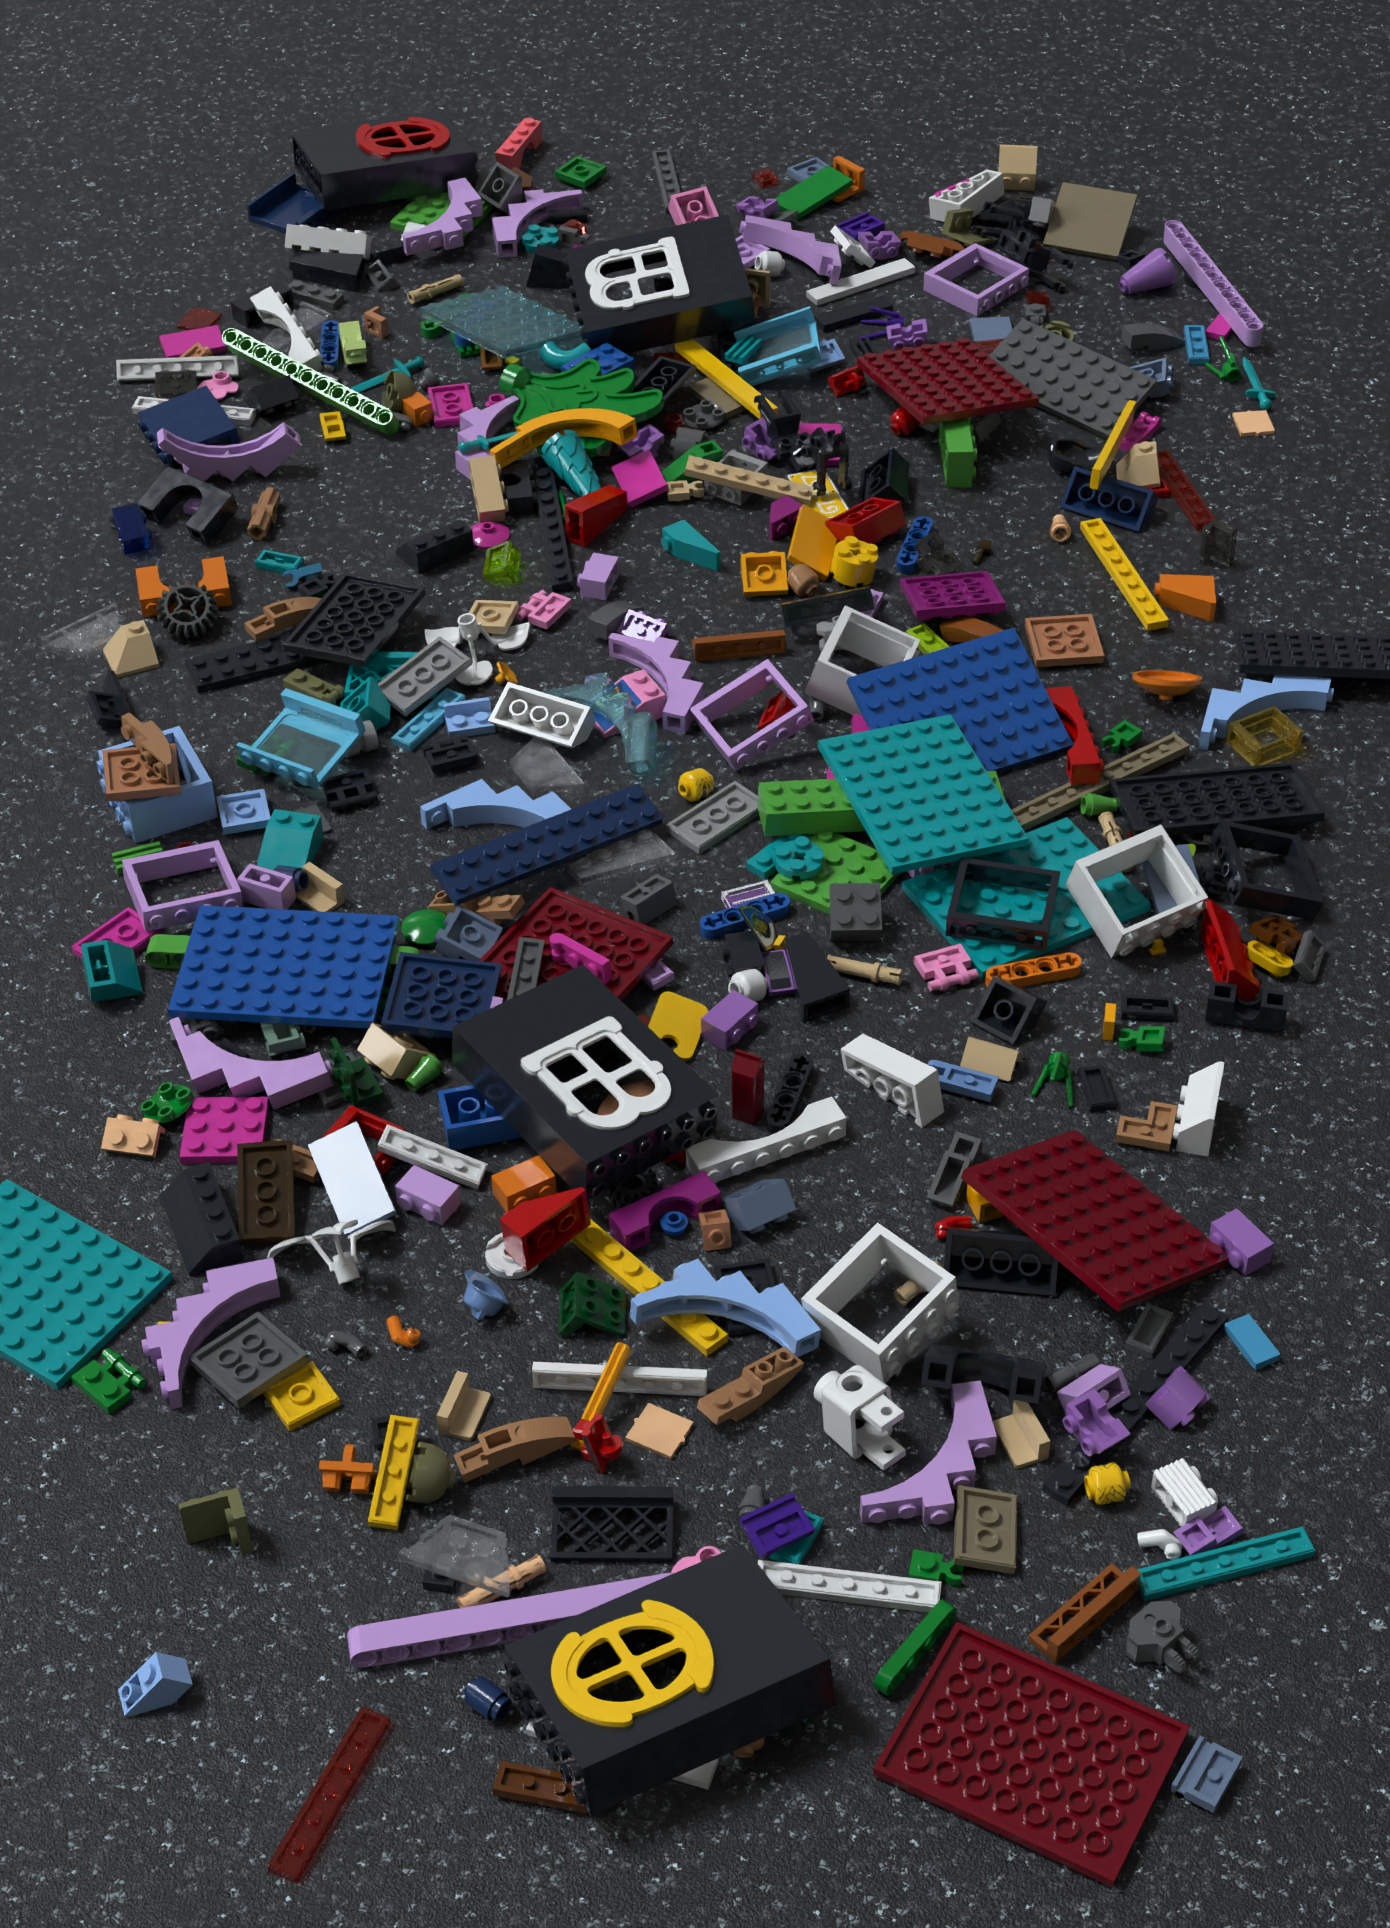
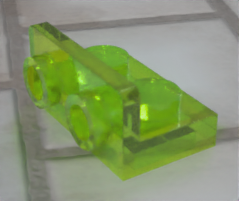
M510 540L487 549L483 577L487 582L500 579L504 575H507L512 583L517 582L521 554L519 549L514 547Z

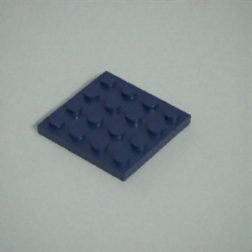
M400 952L381 1022V1029L384 1031L453 1039V1026L490 1009L493 996L496 997L502 964Z

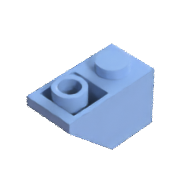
M155 1652L118 1689L124 1716L131 1717L174 1704L193 1685L186 1659Z

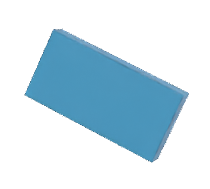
M1250 1314L1225 1323L1224 1331L1254 1370L1280 1360L1281 1354Z

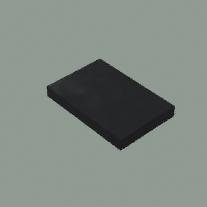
M769 1259L714 1266L716 1281L725 1275L741 1271L758 1293H761L768 1287L776 1286ZM725 1317L729 1337L763 1333L743 1322Z

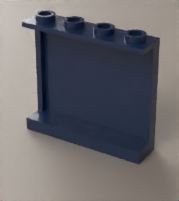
M295 172L247 204L250 222L285 234L287 224L307 225L318 228L346 208L324 211L310 189L296 183Z
M207 386L138 412L140 421H137L140 431L145 433L148 443H152L156 455L159 454L162 464H167L171 468H173L171 460L175 459L174 456L168 452H163L158 446L157 432L161 428L194 443L211 445L227 438L231 445L241 444L236 426Z

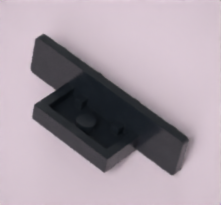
M109 670L103 684L104 693L89 690L86 699L97 725L105 728H119L121 732V716L127 713L132 714L125 698V693H123L120 686V681L117 679L115 672Z

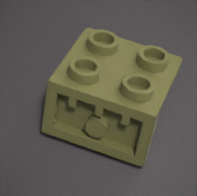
M963 208L947 211L942 234L947 235L949 240L962 241L964 246L967 247L974 243L985 246V244L993 242V238L988 236L980 238V234H975L973 230L969 229L973 221L972 215L974 210Z
M238 1488L222 1490L202 1498L190 1499L178 1505L188 1544L230 1533L232 1545L239 1544L241 1555L253 1552L247 1519Z

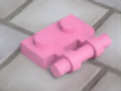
M541 590L539 593H534L527 604L524 603L519 607L515 617L519 621L528 618L529 623L547 630L572 606L571 599L554 592L547 597V593Z
M961 943L914 956V965L923 979H935L928 982V988L931 992L935 990H948L949 986L956 984L966 985L970 983V980L978 978L976 969L968 971L966 969L971 967V958ZM951 972H955V973H956V974H954V975H950V976H947V977H946V975H945V974H948V973H951Z

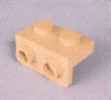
M119 1114L117 1118L107 1117L101 1149L155 1158L160 1134L165 1135L166 1129L159 1125V1121L155 1119L143 1118L142 1122L133 1121V1117Z

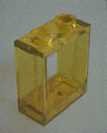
M1272 706L1229 723L1226 742L1252 766H1258L1299 751L1301 749L1303 731L1276 706ZM1271 729L1280 737L1263 745L1254 735Z

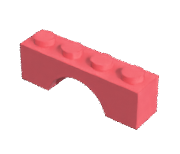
M524 118L496 151V162H499L511 171L513 167L520 169L525 148L536 149L542 142L541 121L534 120L533 118Z

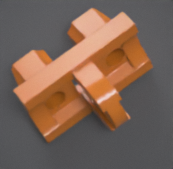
M354 1444L345 1445L343 1461L320 1460L319 1470L323 1476V1488L326 1492H340L343 1478L352 1479V1493L368 1494L371 1481L376 1480L377 1470H374L373 1463L356 1462Z

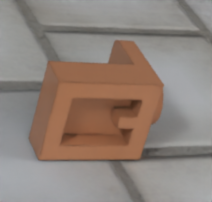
M376 306L365 312V331L381 339L388 336L387 318L381 316V308Z
M197 342L183 353L180 358L214 356V354L207 345L203 348Z
M726 1209L698 1213L704 1249L709 1251L730 1248L732 1246L730 1222Z

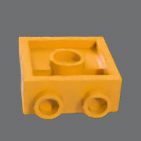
M770 551L768 553L749 552L741 554L740 566L744 597L788 595L785 552Z

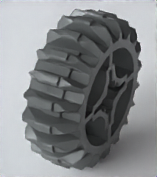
M186 580L185 585H181L179 581L177 582V587L169 585V592L163 590L162 597L158 599L159 605L156 607L158 620L162 622L161 625L164 629L168 628L170 635L176 632V637L179 639L184 634L188 640L189 635L193 634L197 639L198 632L205 635L206 628L212 629V622L217 620L215 615L218 613L217 600L212 598V591H207L205 585L199 587L197 581L190 585V582ZM175 602H177L178 606L174 609V612L170 614L169 611L171 606ZM205 606L204 613L198 618L197 613L201 610V607Z

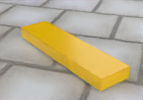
M390 1415L368 1518V1526L398 1530L420 1419Z

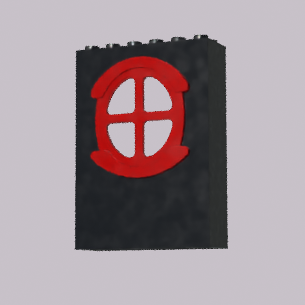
M441 110L291 132L294 168L324 211L448 192L447 182L466 178L471 186L475 188L476 180H478V171L475 167V162L478 161L476 151L471 148V145L467 143L459 130L454 127V124L449 121L448 117Z

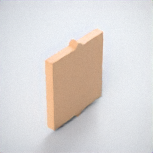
M1248 410L1247 412H1235L1232 414L1241 437H1259L1260 435L1275 434L1274 427L1266 410Z
M648 1403L639 1418L634 1419V1425L625 1437V1441L671 1460L680 1445L685 1444V1438L693 1427L694 1422Z

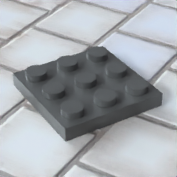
M256 1312L188 1357L190 1365L238 1408H241L310 1362L308 1354L259 1312Z

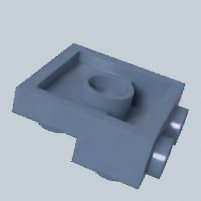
M1167 358L1129 367L1157 380V387L1149 395L1150 398L1163 397L1166 394H1170V389L1174 388L1172 378L1175 376L1172 364L1169 365Z
M458 905L455 912L449 911L443 922V925L446 926L445 930L442 928L438 930L433 940L437 943L434 950L449 958H459L462 956L467 960L479 961L496 943L503 927Z

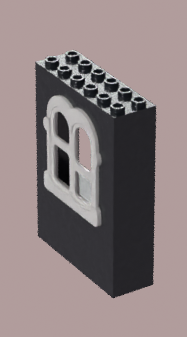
M728 214L565 250L566 258L563 259L565 271L569 270V272H566L568 285H572L569 287L571 299L575 298L573 300L574 311L579 312L576 314L578 326H582L579 328L582 340L586 339V342L583 343H586L591 350L608 343L628 354L756 325L753 296ZM663 261L668 263L665 267L652 270L644 269L645 265ZM636 268L634 274L615 278L602 276L608 273ZM667 274L671 275L674 284L673 289L648 295L640 293L639 280ZM626 283L630 284L633 294L632 298L621 301H613L607 298L606 292L610 287Z
M584 965L453 1026L452 1065L572 1189L583 1187L586 1190L587 1200L601 1195L604 1191L624 1183L627 1179L645 1172L648 1168L668 1160L671 1156L689 1149L692 1145L708 1139L716 1133L719 1095ZM617 1048H620L632 1060L631 1063L610 1073L603 1071L593 1061ZM581 1066L588 1070L585 1074L566 1083H562L557 1079ZM636 1071H643L652 1079L655 1089L647 1096L635 1097L627 1094L616 1082ZM592 1081H599L617 1099L619 1107L614 1113L609 1115L593 1114L572 1094V1091Z

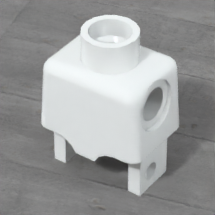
M860 1365L851 1367L843 1374L837 1371H830L821 1377L815 1386L814 1397L822 1404L823 1425L827 1435L854 1459L864 1454L883 1471L906 1456V1450L890 1437L893 1430L892 1426L904 1418V1411L893 1403L889 1386ZM855 1419L863 1421L865 1423L864 1426L856 1429ZM888 1450L893 1451L892 1453H889V1454H888V1453H885V1451H888Z

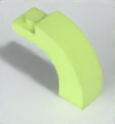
M359 321L339 323L338 330L346 366L367 363L366 343L361 337Z

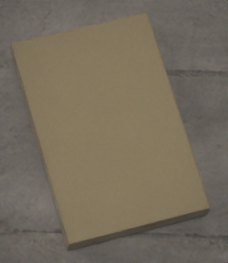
M709 377L688 386V392L700 401L708 399L712 401V404L721 407L724 410L725 419L748 410Z
M958 1485L956 1490L953 1564L1014 1574L1016 1569L1017 1495Z

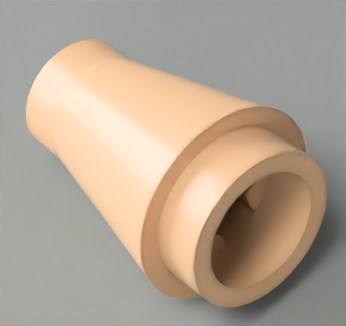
M1058 514L1053 518L1050 536L1055 541L1063 542L1070 537L1071 527L1067 523L1066 518Z

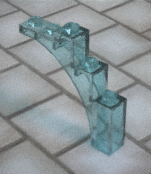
M607 672L585 676V684H575L570 687L542 691L549 695L589 706L593 713L601 715L612 722L621 732L625 746V764L633 775L656 772L657 723L650 712L636 713V703L628 692H618L615 694V684Z

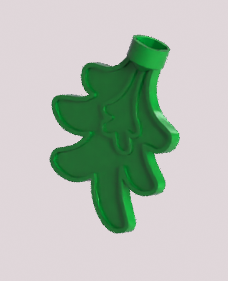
M585 359L573 368L557 374H538L531 372L529 368L512 363L504 369L500 378L501 393L508 397L515 395L520 401V406L513 416L515 428L527 421L549 413L582 408L620 412L635 418V422L638 423L654 417L664 407L663 394L659 389L632 393L636 384L633 370L623 368L602 375L601 366L594 359ZM581 437L588 457L602 454L613 442L596 437ZM543 445L536 448L539 455H544L541 451Z

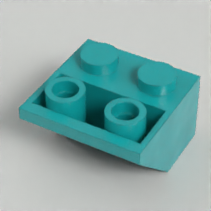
M109 940L81 944L82 961L91 1003L142 994L133 948Z

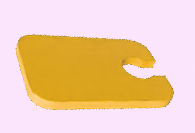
M663 992L659 997L648 1027L661 1040L664 1038L673 1039L678 1045L674 1052L684 1062L689 1061L694 1054L701 1035V1018L708 1013V1009L703 1004L676 993Z

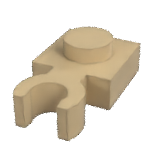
M687 480L666 482L669 488L667 491L668 501L679 502L690 500V496H704L702 481H695L691 484H688Z

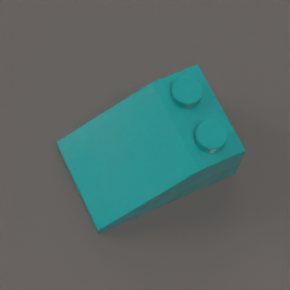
M274 809L266 827L257 866L274 870L277 865L302 868L308 862L312 863L324 838L321 816Z

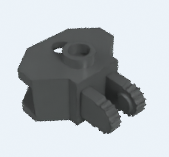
M1172 1601L1150 1602L1130 1619L1126 1655L1134 1662L1156 1661L1159 1665L1165 1662L1174 1671L1182 1673L1187 1668V1664L1176 1651L1192 1662L1199 1658L1200 1653L1197 1647L1183 1636L1184 1629L1180 1626L1181 1608Z

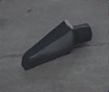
M224 1038L222 1041L214 1040L212 1042L229 1053L250 1059L247 1053L227 1038Z

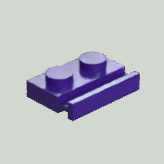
M865 212L839 223L838 228L856 241H859L858 232H871L875 235L885 230V222L873 215L869 216V212Z
M794 1493L740 1517L739 1521L760 1559L813 1535L815 1530L803 1508L797 1503Z

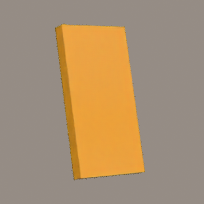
M803 504L799 509L787 561L793 565L807 564L821 581H825L829 574L837 539L825 525V521L829 520V518Z

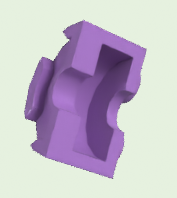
M749 196L735 205L739 214L742 213L744 217L749 215L769 218L779 211L778 200L766 199V203H764L760 197Z
M880 231L875 237H873L871 232H858V240L873 259L894 258L898 254V249L902 242L893 231Z
M926 319L912 321L909 327H902L900 323L886 326L888 341L894 348V351L902 350L904 347H920L927 340Z
M763 417L745 427V437L742 438V443L745 448L752 452L756 459L768 461L778 456L776 449L769 446L771 439L768 436L766 420Z
M648 424L637 432L638 436L623 446L616 444L618 449L628 458L649 449L655 459L658 456L656 452L660 444H664V435L651 424Z
M1179 1366L1145 1405L1171 1430L1178 1423L1185 1426L1195 1416L1192 1410L1196 1406L1198 1408L1203 1406L1211 1396L1186 1370Z
M1095 1388L1066 1405L1067 1416L1062 1420L1064 1427L1069 1433H1074L1081 1444L1083 1452L1088 1456L1100 1454L1130 1435V1432L1119 1418L1115 1419L1110 1415L1107 1403Z

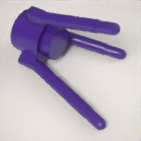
M872 306L869 307L871 311L891 317H887L886 320H861L862 324L889 326L900 323L904 327V316L899 315V312H891ZM887 331L860 336L858 339L865 340L867 337L872 339L886 336Z

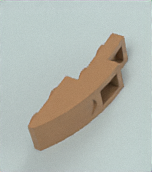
M297 597L263 607V615L244 623L245 630L257 642L290 626L296 629L322 598Z
M130 713L121 716L122 735L141 751V762L152 769L158 777L164 779L168 784L173 783L174 772L171 749L164 733L151 720L141 723Z
M444 890L438 892L428 906L429 909L438 910L448 915L449 911L454 913L458 905L455 906ZM521 895L480 896L459 905L500 925L504 919L514 918L525 904V901Z
M784 1346L744 1367L740 1378L699 1399L697 1408L716 1425L729 1418L737 1422L777 1394L803 1368L804 1362Z
M539 1417L506 1424L477 1435L480 1443L454 1454V1458L464 1482H468L519 1458L522 1464L525 1465L574 1443L577 1439H575L572 1432L573 1429L567 1417Z

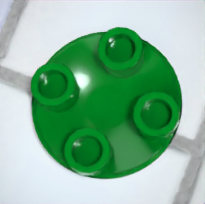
M424 909L411 913L402 923L403 939L408 943L413 942L435 948L437 943L433 940L440 928L445 930L446 926L443 925V922L447 915L433 909Z
M165 1082L158 1087V1092L141 1104L140 1108L145 1118L158 1120V1124L170 1122L187 1111L192 1104L193 1093L186 1086H173L171 1082Z

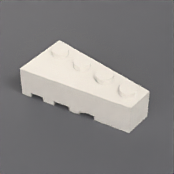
M985 170L969 178V182L956 184V188L951 191L948 189L942 191L939 197L935 195L929 197L930 219L945 222L947 211L963 208L974 210L972 217H975L984 210L983 206L986 201L994 202L1004 194L1003 173Z
M287 224L285 248L293 253L295 251L363 254L364 260L369 261L372 237L367 235L366 231L355 230L353 233L341 228L330 230L327 227L314 228L307 225Z
M861 1034L841 1048L844 1070L866 1087L874 1086L879 1096L885 1101L891 1099L898 1104V1111L905 1116L909 1113L916 1118L915 1123L921 1128L944 1113L938 1070L865 1034Z

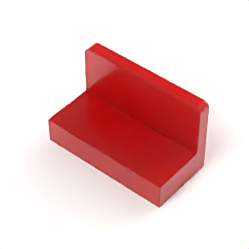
M783 691L768 700L757 727L759 731L796 708Z

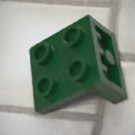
M330 1039L331 1050H328L331 1063L334 1065V1068H332L334 1073L332 1078L335 1083H340V1090L344 1100H349L351 1105L356 1108L383 1100V1091L364 1057L349 1062L337 1039Z
M576 1272L560 1290L559 1335L569 1338L576 1329L582 1327L583 1323L619 1337L625 1334L626 1291Z

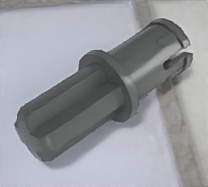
M1091 1353L1073 1363L1067 1362L1064 1368L1044 1377L1046 1386L1052 1393L1057 1392V1390L1067 1386L1100 1364L1099 1358L1094 1353Z

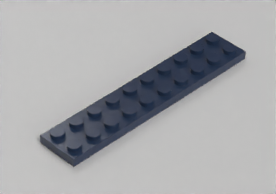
M635 784L431 864L430 871L453 904L457 906L662 824L664 817L639 784Z

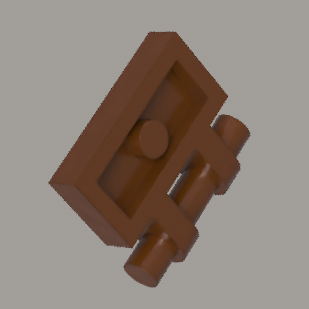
M1277 914L1252 923L1248 931L1256 936V939L1261 943H1276V950L1279 953L1285 954L1299 949L1303 934L1296 930L1297 926Z

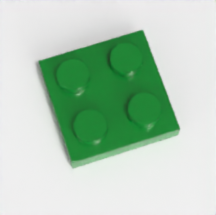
M576 156L555 171V178L585 189L607 173V166Z

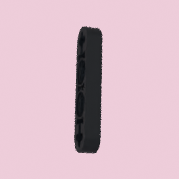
M734 332L719 333L718 348L721 362L731 370H735L733 372L740 377L738 368L742 367V365L725 360V353L737 343Z
M805 1053L795 1054L791 1057L767 1112L766 1128L772 1134L792 1124L813 1074V1059ZM803 1065L801 1068V1073L797 1072V1068ZM795 1081L800 1083L801 1085L798 1087H790L787 1085V1083ZM782 1100H790L793 1103L788 1106H783L779 1102ZM779 1114L782 1115V1120H780L779 1123H776L778 1121Z

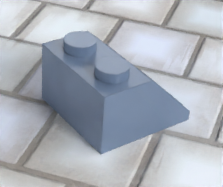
M764 1179L721 1198V1208L723 1210L726 1209L727 1216L739 1231H749L750 1234L765 1229L764 1224L773 1220L774 1223L789 1218L788 1213L796 1210L785 1179Z

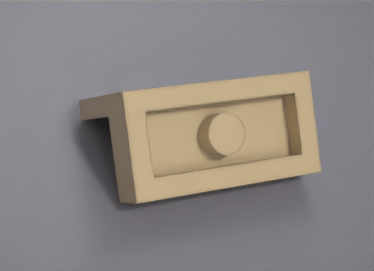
M311 862L302 866L303 871L308 873L309 882L305 890L295 892L298 901L313 911L332 912L345 903L342 883Z
M968 1037L960 1066L998 1076L1001 1080L1011 1081L1016 1062L1021 1061L1023 1052Z
M456 1372L438 1411L437 1424L439 1434L472 1441L491 1400V1394L470 1388L468 1373Z
M1014 1400L1013 1414L994 1420L993 1425L996 1435L1016 1469L1048 1459L1050 1439L1029 1403Z

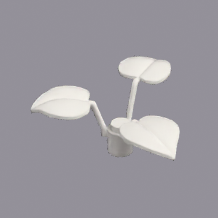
M466 613L458 618V627H446L436 630L425 629V638L429 645L440 636L455 648L465 638L469 642L473 663L458 675L456 680L462 685H479L486 682L493 673V667L489 661L477 662L473 640L478 638L479 631L492 646L498 645L500 650L508 651L517 649L525 644L530 624L528 622L511 626L506 634H492L490 637L483 629L481 623H477L475 615Z
M358 1220L343 1221L335 1224L333 1227L320 1229L312 1235L280 1242L269 1250L267 1258H273L281 1251L295 1244L311 1243L329 1266L330 1272H335L340 1285L360 1278L356 1266L358 1262L356 1241L366 1234L378 1231L395 1232L396 1229L391 1220H383L352 1233L348 1236V1240L351 1242L350 1256L348 1251L343 1253L338 1235H341L343 1230L357 1225ZM332 1234L338 1255L332 1257L334 1262L329 1259L315 1239Z

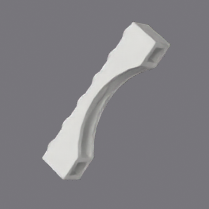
M270 286L250 297L264 323L281 327L291 335V348L288 356L317 372L323 370L320 362L323 358L318 349L313 350L315 346L310 337L306 339L307 334L302 326L298 327L300 324L295 315L290 316L292 312L287 303L282 304L284 300L280 293H275Z
M831 1096L807 1105L803 1113L792 1124L770 1136L741 1142L709 1139L694 1144L686 1150V1166L692 1176L705 1171L710 1179L716 1183L846 1136V1116Z

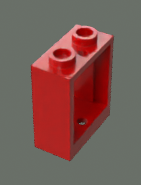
M351 1105L323 1137L356 1121L360 1125L363 1134L379 1141L387 1124L403 1131L404 1128ZM379 1151L374 1160L382 1175L389 1170L396 1158Z

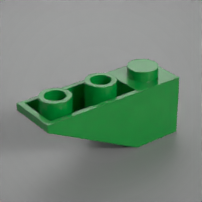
M714 440L694 445L665 468L661 474L666 482L684 480L693 482L697 478L684 475L689 455L719 462L723 458L722 448Z

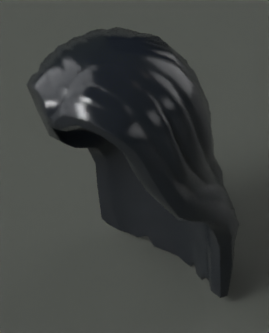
M1074 438L1053 439L1047 448V459L1050 466L1058 472L1070 473L1073 471L1074 466L1092 471L1104 446H1087Z

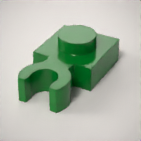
M1124 720L1109 731V735L1102 739V748L1111 745V753L1115 754L1119 751L1121 745L1128 748L1141 739L1143 730Z
M1139 1026V1031H1133L1129 1028L1120 1029L1119 1048L1129 1049L1137 1046V1051H1164L1166 1039L1165 1026Z
M913 1549L908 1578L931 1581L945 1580L947 1584L958 1587L961 1586L962 1576L954 1575L952 1572L963 1573L964 1566L953 1564L954 1560L948 1563L943 1562V1554Z

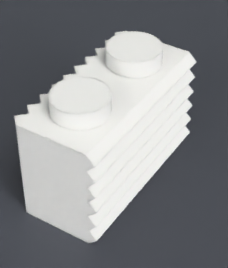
M1184 1458L1154 1471L1151 1485L1152 1490L1155 1491L1159 1499L1162 1500V1503L1165 1504V1507L1175 1517L1179 1526L1182 1527L1197 1516L1203 1520L1216 1511L1218 1504L1216 1493L1212 1488L1207 1489L1201 1481L1198 1469L1195 1466L1190 1467Z

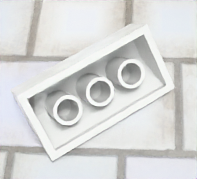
M507 682L488 720L491 724L569 748H574L586 741L596 723L595 716L589 706Z

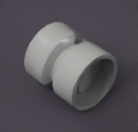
M370 720L363 721L366 731L345 755L346 758L359 755L361 749L365 752L378 749L377 734Z

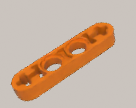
M1062 953L990 967L986 971L985 984L988 987L994 975L1020 987L1072 978L1080 974L1082 960L1075 953ZM1048 967L1052 969V971L1044 972L1041 971L1040 968ZM1022 971L1027 973L1028 975L1018 976L1015 973Z

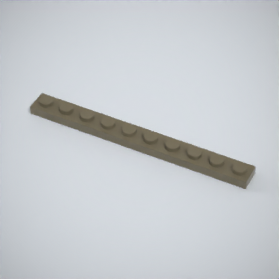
M1172 733L1105 765L1104 772L1100 773L1099 783L1071 785L1069 782L1011 811L1025 831L1080 805L1082 795H1087L1088 793L1101 795L1109 791V779L1138 777L1188 753L1190 745L1176 733Z

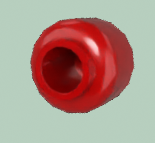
M903 406L899 407L890 417V428L896 435L909 436L920 425V422Z

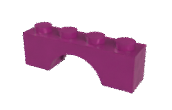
M705 1171L689 1176L681 1182L667 1186L659 1192L643 1197L628 1206L610 1213V1233L617 1242L631 1252L650 1243V1230L652 1226L669 1211H679L699 1221L698 1213L721 1210V1191Z

